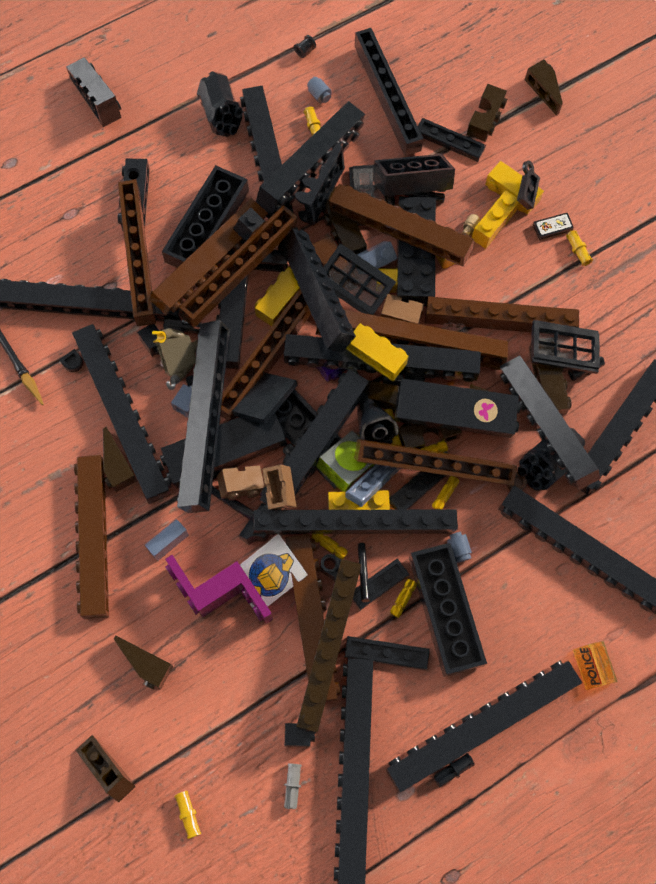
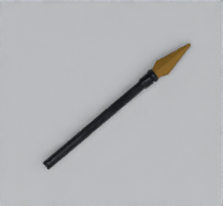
M0 329V344L13 363L18 377L21 378L24 386L39 403L44 405L35 380L29 375V371L19 360Z

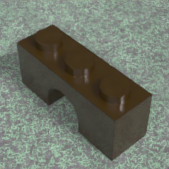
M487 84L479 104V108L487 112H474L466 135L486 142L488 136L493 135L496 127L494 123H498L502 114L500 109L505 108L508 100L505 98L507 90Z
M406 423L399 428L398 434L402 446L421 449L425 446L423 435L426 433H434L439 437L440 442L445 441L447 443L459 439L462 431Z

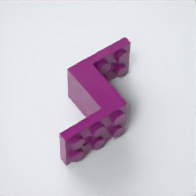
M170 555L165 559L168 563L165 568L174 581L179 580L176 585L185 598L189 596L190 599L187 602L195 615L200 613L203 618L242 592L247 603H253V612L259 621L264 620L267 624L273 620L271 611L238 561L194 589L174 556Z

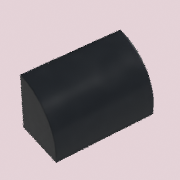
M273 250L253 270L285 272L288 268V260L283 250Z

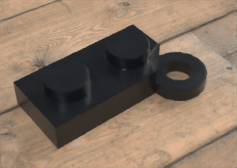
M527 160L522 165L525 175L521 179L517 201L529 210L534 208L540 177L534 172L533 163Z

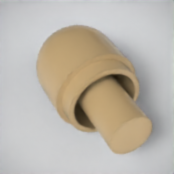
M472 214L467 217L463 225L464 230L462 234L469 235L473 233L474 228L481 221L478 215Z

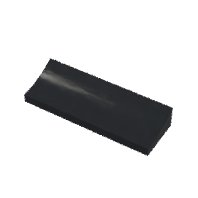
M296 389L275 412L283 434L293 445L299 437L302 438L306 433L305 428L310 421H314L317 417V411ZM337 434L327 451L342 439L339 434ZM315 467L334 489L338 488L325 474Z

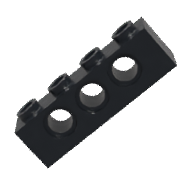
M126 158L125 166H122V176L124 181L137 180L145 229L150 174L149 163L147 159ZM118 213V224H121L123 230L122 215Z

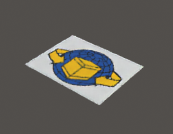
M279 534L240 564L267 607L293 587L291 572L298 582L308 575Z

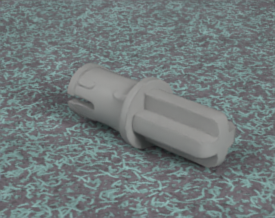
M288 763L287 783H284V786H286L284 807L287 809L297 808L299 787L301 788V785H299L301 764Z

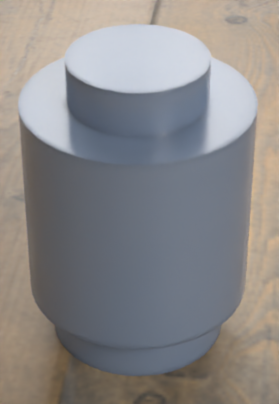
M313 77L310 79L307 87L311 95L318 103L328 102L331 98L332 90L321 78Z
M461 532L449 535L450 539L447 540V543H451L456 563L472 559V551L466 534L462 535Z

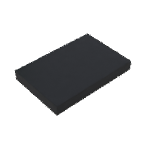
M265 372L232 410L234 416L266 424L298 386L297 381Z

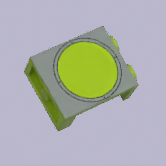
M353 431L349 432L319 458L316 466L342 492H347L354 480L369 467L375 465L359 462L354 459L357 439H360V436Z

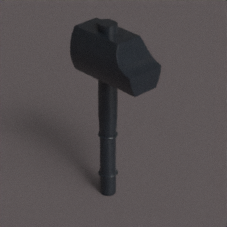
M212 484L211 494L249 519L239 534L240 539L248 545L256 541L266 542L271 534L253 535V510L237 500L221 499L220 490ZM261 503L257 510L270 509H268L266 504Z

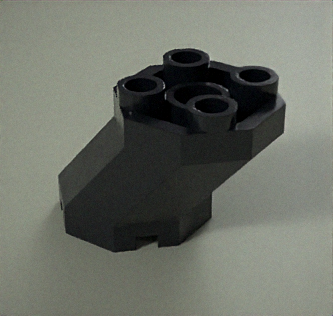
M211 71L207 78L203 77L200 80L197 96L201 99L200 103L204 107L212 132L225 137L235 135L243 117V109L235 101L227 76Z
M570 428L581 445L585 446L584 438L574 428ZM545 439L527 452L519 461V475L525 477L527 484L535 491L548 490L566 474L564 469L560 470L555 461L557 459L555 454L551 455L545 446L547 444Z

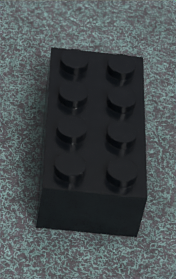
M442 154L374 160L373 182L384 197L391 198L395 197V195L410 196L414 193L427 194L432 191L445 192L446 190L453 189L455 168Z

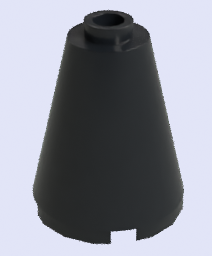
M372 399L358 403L357 416L360 439L391 444L393 442L392 439L395 435L397 437L399 431L395 419Z

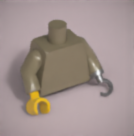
M171 328L153 331L152 334H157V339L153 342L157 345L165 374L171 376V381H167L166 385L168 389L173 390L176 386L175 384L182 381L193 368V364L196 361L195 353L198 340L191 342L188 335H184L182 331Z

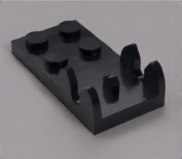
M335 144L333 150L329 151L325 165L321 166L317 179L308 177L302 180L303 185L309 188L310 192H295L296 200L305 206V210L298 212L299 218L303 222L315 225L345 169L343 146Z

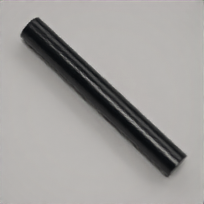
M358 543L359 564H362L360 569L361 601L369 602L366 544Z

